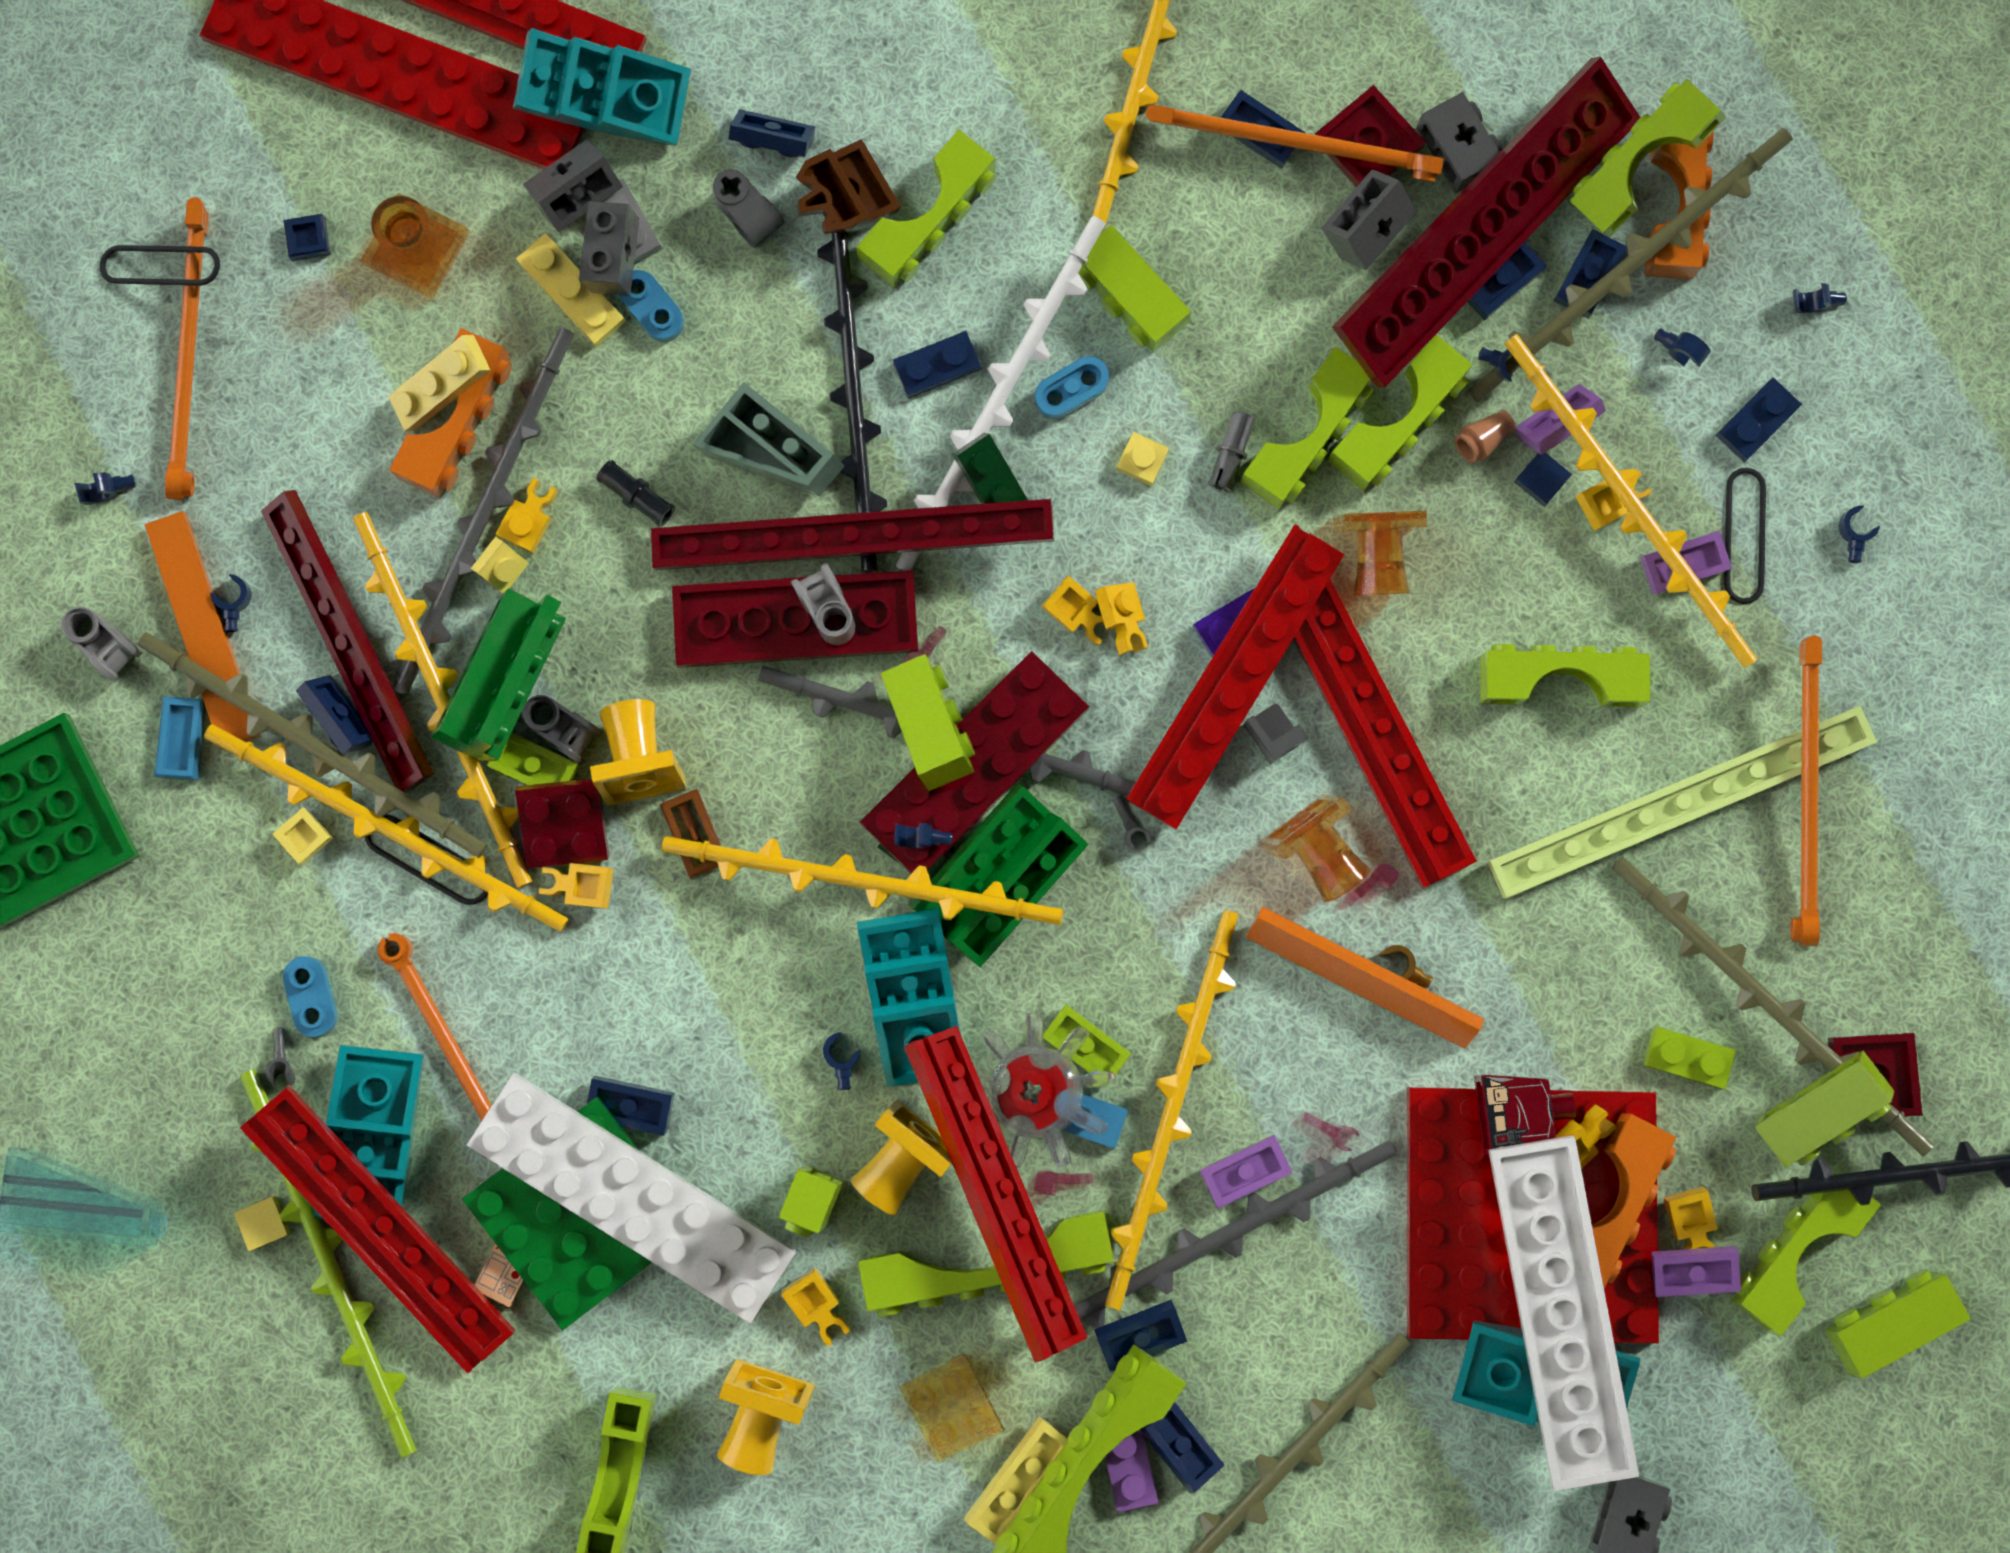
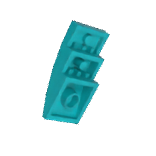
M531 28L526 36L513 109L594 131L676 146L691 68L619 45L609 48L578 37L567 40Z
M939 908L857 922L865 964V976L872 1005L873 1021L887 1087L918 1082L904 1046L955 1026L958 1027L961 1034Z
M340 1045L326 1125L403 1207L424 1055ZM315 1210V1217L322 1218V1216Z
M1479 1321L1473 1322L1452 1401L1531 1426H1535L1536 1421L1539 1422L1521 1328ZM1616 1351L1627 1409L1639 1369L1640 1358Z

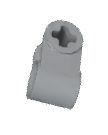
M827 563L821 565V570L801 581L797 579L791 581L807 614H810L826 642L832 645H842L852 639L855 633V622L851 610L843 597L844 594ZM841 615L845 617V626L839 631L826 629L825 624L831 616Z
M80 606L74 607L67 611L62 618L61 628L65 637L86 656L87 660L100 673L112 682L119 678L117 673L134 656L140 657L143 654L142 650L130 638L115 628L105 617L93 610ZM91 618L93 622L91 632L81 637L79 634L80 624L85 619Z

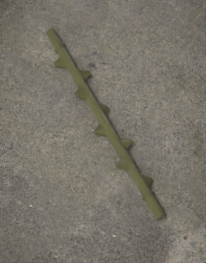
M1781 128L1753 153H1747L1745 155L1746 158L1707 191L1688 186L1684 190L1687 208L1649 239L1630 233L1626 237L1629 256L1589 289L1572 284L1566 288L1569 306L1532 337L1513 331L1508 335V338L1510 339L1518 334L1533 355L1549 342L1570 347L1574 343L1571 327L1573 322L1608 293L1623 297L1630 296L1632 288L1629 276L1668 243L1688 249L1692 245L1689 226L1727 194L1745 199L1751 195L1748 177L1756 170L1760 171L1764 163L1793 140L1791 134L1785 128ZM1511 354L1506 360V369L1510 376L1513 377L1512 373L1521 366ZM1495 367L1467 391L1476 402H1479L1504 380L1499 376Z
M147 632L139 639V647L170 665L171 670H178L186 675L188 696L195 698L203 692L210 690L248 714L247 734L255 737L271 728L313 755L314 774L316 776L322 777L336 769L375 793V814L382 817L399 808L439 833L440 838H447L477 858H480L487 848L486 843L455 825L454 820H447L440 815L441 796L433 792L417 801L375 775V756L373 754L367 753L353 761L312 735V715L306 712L289 721L248 695V677L243 673L228 681H224L186 657L187 654L185 652L176 651Z
M1624 857L1612 867L1616 873L1641 895L1640 898L1642 900L1646 899L1683 934L1679 950L1683 957L1704 953L1740 987L1736 1006L1741 1011L1761 1006L1799 1042L1795 1058L1799 1065L1820 1061L1831 1071L1859 1053L1855 1052L1839 1057L1801 1022L1806 1005L1802 999L1781 1003L1742 967L1747 949L1743 944L1721 948L1685 914L1689 895L1685 891L1665 896L1657 888L1658 885L1656 883L1652 884ZM1889 1103L1891 1109L1880 1117L1887 1123L1886 1127L1888 1129L1892 1128L1922 1157L1928 1154L1934 1147V1144L1904 1117L1905 1113L1903 1111H1897Z
M1399 1332L1372 1362H1367L1368 1366L1332 1403L1313 1398L1308 1403L1313 1418V1423L1279 1459L1261 1454L1255 1458L1260 1479L1224 1517L1207 1512L1200 1516L1205 1536L1189 1553H1213L1244 1520L1264 1525L1268 1521L1263 1500L1299 1462L1317 1467L1323 1463L1318 1442L1352 1406L1371 1411L1377 1406L1371 1386L1380 1377L1382 1379L1385 1377L1384 1373L1412 1343Z

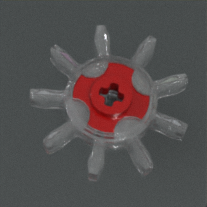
M1026 1013L1024 1024L1026 1046L1014 1051L993 1030H985L980 1035L985 1047L994 1054L999 1063L991 1078L979 1074L978 1077L984 1091L989 1092L991 1107L998 1125L1001 1123L1006 1129L1014 1133L1009 1151L1016 1168H1020L1024 1162L1031 1138L1044 1137L1052 1160L1057 1168L1072 1164L1070 1151L1064 1142L1061 1131L1066 1129L1072 1122L1077 1123L1086 1131L1095 1134H1103L1108 1128V1125L1099 1116L1083 1110L1081 1105L1083 1090L1088 1087H1102L1115 1080L1113 1071L1096 1070L1086 1075H1080L1071 1059L1076 1051L1084 1045L1089 1031L1084 1027H1076L1066 1036L1058 1050L1044 1046V1025L1041 1013ZM1035 1085H1040L1042 1092L1037 1095L1038 1098L1033 1099L1030 1092L1034 1091Z

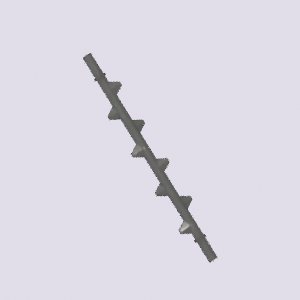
M559 328L544 362H541L539 365L541 369L536 380L521 384L519 390L526 401L506 444L486 449L485 454L495 468L474 514L459 518L457 522L463 537L443 580L427 582L423 585L422 590L432 603L420 628L428 648L433 644L450 641L451 634L442 620L462 576L475 573L470 569L476 562L473 553L493 509L512 506L515 499L506 488L505 483L525 440L538 437L542 432L535 419L555 375L560 373L559 367L574 336V333L565 328ZM405 661L393 686L394 691L405 696L408 695L419 672L417 662Z
M766 666L761 668L758 681L795 692L796 696L802 694L811 697L816 716L824 718L832 709L840 706L884 720L886 733L890 738H895L902 732L893 706L878 702L875 686L872 682L867 681L853 694L808 680L804 675L798 677ZM1082 750L1070 761L1045 753L1029 769L1032 782L1040 783L1049 774L1055 773L1100 787L1101 791L1107 789L1126 796L1136 782L1110 774L1109 770L1103 772L1094 769L1090 753Z
M1388 1140L1353 1159L1351 1157L1348 1158V1162L1338 1167L1319 1157L1314 1160L1313 1180L1271 1202H1268L1254 1192L1249 1194L1247 1215L1201 1239L1185 1228L1178 1231L1177 1251L1131 1274L1125 1297L1149 1284L1166 1295L1173 1291L1174 1271L1218 1248L1223 1249L1235 1258L1242 1255L1243 1235L1287 1212L1302 1222L1308 1221L1310 1219L1311 1199L1355 1176L1357 1178L1361 1177V1173L1395 1156L1396 1152L1392 1144ZM1117 1265L1110 1267V1286ZM1110 1286L1074 1305L1080 1320L1087 1322L1096 1329L1104 1326L1105 1303Z

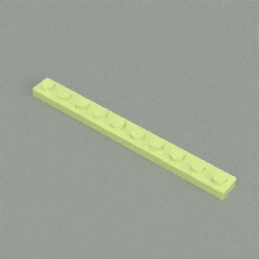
M1861 706L1819 722V767L1877 743ZM1802 730L1488 861L1487 863L1503 899L1801 775Z

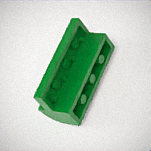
M509 588L499 597L431 738L461 753L481 760H499L566 620L565 617L556 613L561 601L546 594L536 603Z
M1016 783L931 879V884L982 894L995 881L1002 884L1006 899L1018 901L1021 898L1024 899V902L1037 904L1089 844L1062 818L1051 813L1023 785ZM914 899L909 904L916 912L939 908L944 938L980 968L1023 920V918L1019 921L1015 920V917L969 908H963L952 920H946L939 903Z

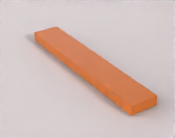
M180 511L144 524L189 659L224 681L240 674V670L228 634L224 631L225 625L219 608L211 599L210 592L213 593L187 514L184 511ZM210 690L201 694L211 724L245 742L262 736L261 733L255 737L247 734L248 714Z
M1265 907L1261 908L1245 937L1464 1049L1481 1030L1484 1022L1482 1017Z

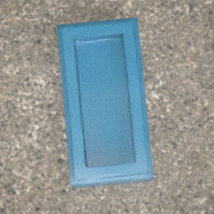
M163 696L155 777L199 781L206 715L203 699Z

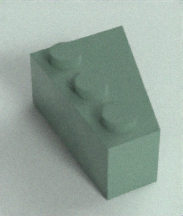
M745 382L742 383L693 443L697 449L708 457L818 497L822 495L845 466L834 454Z

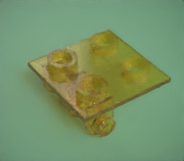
M964 1353L953 1357L948 1363L899 1386L937 1462L1005 1430L1000 1421L1002 1417L997 1415L989 1400V1392H985L983 1388L984 1382L979 1380L971 1364L973 1363L972 1359H968Z

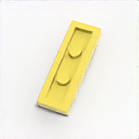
M546 233L516 258L522 268L596 348L626 323L625 318L603 294L591 293L579 280L580 269Z
M460 336L388 396L404 431H415L490 371L475 336Z
M1039 1416L963 1518L966 1524L996 1544L999 1536L1007 1531L1019 1513L1023 1501L1032 1494L1043 1478L1047 1466L1061 1452L1068 1441V1437Z

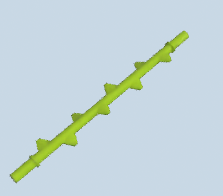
M256 1069L240 1075L255 1111L253 1116L269 1103ZM252 1142V1150L261 1152L258 1149V1147ZM281 1173L292 1199L280 1213L282 1221L303 1224L322 1269V1273L311 1286L313 1294L333 1296L352 1340V1344L340 1358L342 1364L363 1367L383 1416L381 1419L386 1421L399 1454L403 1458L417 1451L401 1414L403 1409L398 1407L394 1397L405 1382V1376L403 1373L384 1372L364 1326L375 1310L373 1302L353 1300L333 1253L343 1239L334 1229L322 1227L319 1218L314 1215L315 1209Z

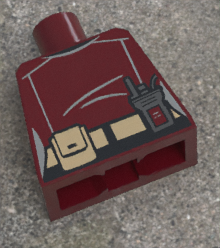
M1498 1075L1474 1076L1484 1155H1489L1488 1150L1556 1138L1554 1120L1576 1117V1103L1573 1094L1551 1095L1548 1079Z

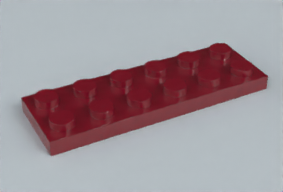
M913 570L834 575L844 594L843 597L851 610L856 626L852 639L842 645H832L823 639L809 613L807 614L796 594L791 581L794 579L801 581L807 577L672 586L677 668L919 652ZM841 615L831 616L827 620L825 628L830 631H839L845 626L846 618Z
M1031 651L956 725L959 734L966 732L974 749L975 755L969 757L974 772L928 791L914 767L859 822L860 825L910 874L918 866H925L927 871H929L1089 710L1090 706ZM919 823L932 825V829L952 833V843L949 846L940 844L939 846L923 849L894 846L895 824L907 827H919Z

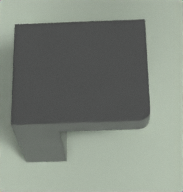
M1276 703L1255 717L1251 716L1243 724L1270 765L1304 743L1308 738L1299 724L1295 727L1292 725L1279 704Z

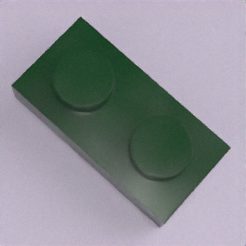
M982 433L952 454L981 504L1028 500L989 433Z

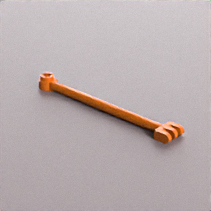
M1150 105L1146 109V117L1154 123L1174 125L1413 170L1412 178L1435 182L1436 176L1441 175L1444 159L1439 157L1182 111L1159 105Z
M198 197L188 199L186 204L187 246L203 247L204 236L208 234L209 214ZM186 252L184 279L201 280L203 253ZM183 286L170 462H168L165 476V495L167 499L184 500L186 496L192 497L194 494L195 476L194 473L187 472L186 460L200 286Z
M1816 635L1804 638L1799 645V666H1802L1801 909H1799V918H1791V941L1799 942L1800 946H1818L1820 938L1818 910L1819 665L1822 664V640Z
M397 933L389 934L388 939L383 937L377 947L379 958L385 964L392 965L400 974L482 1121L492 1105L413 965L414 963L411 960L413 952L412 943L407 937ZM388 941L397 942L399 945V953L394 957L389 956L387 953V947L390 944Z

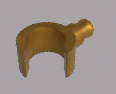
M1393 945L1389 948L1387 947V949L1385 948L1384 952L1381 951L1379 956L1388 955L1392 952L1402 954L1406 959L1407 967L1405 972L1399 976L1415 984L1418 983L1424 988L1429 987L1433 977L1425 974L1421 968L1416 966L1415 957L1408 948L1401 945Z

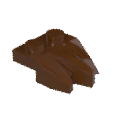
M862 139L835 152L829 149L805 160L796 176L799 182L811 190V192L798 200V217L823 214L825 217L822 223L824 234L851 232L868 228L876 224L882 217L888 218L898 213L901 208Z

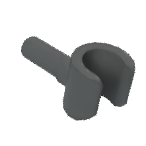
M1122 796L1113 798L1112 801L1126 829L1124 834L1125 844L1129 848L1136 850L1130 840L1132 833L1135 831H1141L1146 843L1149 844L1151 839L1149 832L1145 828L1137 826Z
M282 1027L274 1028L273 1060L267 1064L265 1069L273 1088H276V1077L282 1073H285L286 1080L290 1086L295 1083L296 1079L289 1062L286 1060L284 1028Z

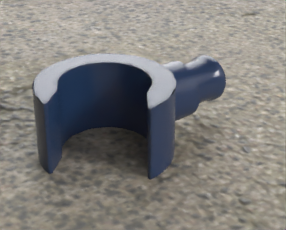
M1821 283V289L1813 292L1801 293L1798 289L1792 291L1796 313L1819 312L1836 305L1843 306L1847 302V295L1844 292L1830 291L1829 285L1826 283Z
M1660 328L1654 336V340L1659 341L1663 344V347L1669 349L1671 357L1683 366L1691 359L1700 367L1711 352L1709 346L1702 339L1688 332H1682L1678 336Z
M1482 347L1478 360L1489 362L1488 365L1496 367L1499 376L1504 381L1512 382L1510 373L1506 369V360L1511 355L1508 349L1503 352L1495 349L1492 351Z
M105 472L92 473L95 483H74L79 502L85 505L110 500L116 496L117 492H122L126 488L136 487L132 474L124 477L120 475L111 477V474Z
M1864 505L1855 506L1844 513L1838 525L1842 538L1848 542V551H1850L1848 562L1855 564L1862 562L1861 557L1862 552L1865 550V542L1876 536L1880 529V526L1865 535H1860L1853 531L1850 525L1851 517L1858 513Z
M229 574L231 579L240 587L241 593L239 598L233 603L226 604L212 592H210L214 604L223 610V620H225L224 631L237 632V621L240 620V611L249 605L252 592L247 582L236 575Z
M919 823V827H907L895 824L894 846L923 849L939 846L940 844L949 846L952 843V833L932 829V825Z
M838 1032L831 1035L824 1043L823 1055L826 1062L835 1068V1078L838 1080L837 1090H850L851 1067L858 1062L861 1050L853 1054L848 1062H836L831 1057L830 1049L832 1044L842 1034Z

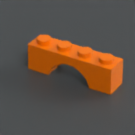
M1714 132L1698 148L1684 144H1669L1653 150L1650 154V163L1665 170L1672 177L1678 188L1680 205L1677 215L1687 208L1684 190L1688 186L1706 191L1710 188L1712 168L1707 167V153L1711 152ZM1710 209L1689 226L1692 245L1688 249H1683L1668 243L1646 262L1645 276L1693 279L1701 268L1706 266L1709 245L1708 243H1703L1704 229H1707L1710 221ZM1670 221L1656 225L1647 238H1651Z
M460 328L454 341L462 335H474L490 371L458 396L456 408L450 419L443 426L426 434H407L389 469L397 479L440 499L445 490L450 491L455 485L459 470L456 467L462 455L467 456L473 449L476 441L474 431L480 419L486 420L491 413L494 405L492 395L498 384L503 385L506 382L512 368V364L509 362L511 357L504 347L463 328Z
M1621 1113L1615 1125L1616 1129L1612 1132L1603 1150L1612 1160L1619 1176V1194L1615 1205L1604 1218L1592 1224L1604 1288L1607 1282L1613 1283L1618 1276L1622 1266V1261L1618 1260L1625 1244L1630 1246L1635 1240L1640 1228V1223L1636 1221L1643 1207L1648 1208L1652 1204L1658 1191V1186L1654 1183L1661 1169L1665 1171L1670 1166L1676 1153V1148L1672 1147L1676 1136L1633 1114Z

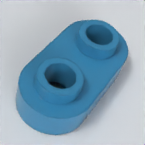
M633 270L631 289L636 284H642L645 288L640 294L631 293L630 296L619 295L622 303L652 339L659 342H669L676 339L684 327V319L679 307L650 273L643 270ZM667 314L669 315V320L665 324L656 323L658 315Z
M1086 356L1045 378L1039 383L1035 391L1037 410L1049 419H1060L1096 399L1105 392L1108 386L1109 371L1107 366L1096 357ZM1085 374H1091L1096 378V382L1088 386L1081 381V378ZM1051 394H1058L1061 396L1062 402L1059 405H1051L1047 398Z
M307 956L297 957L288 963L283 973V982L296 1029L303 1035L322 1037L333 1030L338 1017L328 973L324 964L318 959ZM306 969L310 975L309 980L305 984H300L298 974L301 970ZM315 1008L319 1012V1020L315 1024H311L308 1021L307 1015L310 1010Z

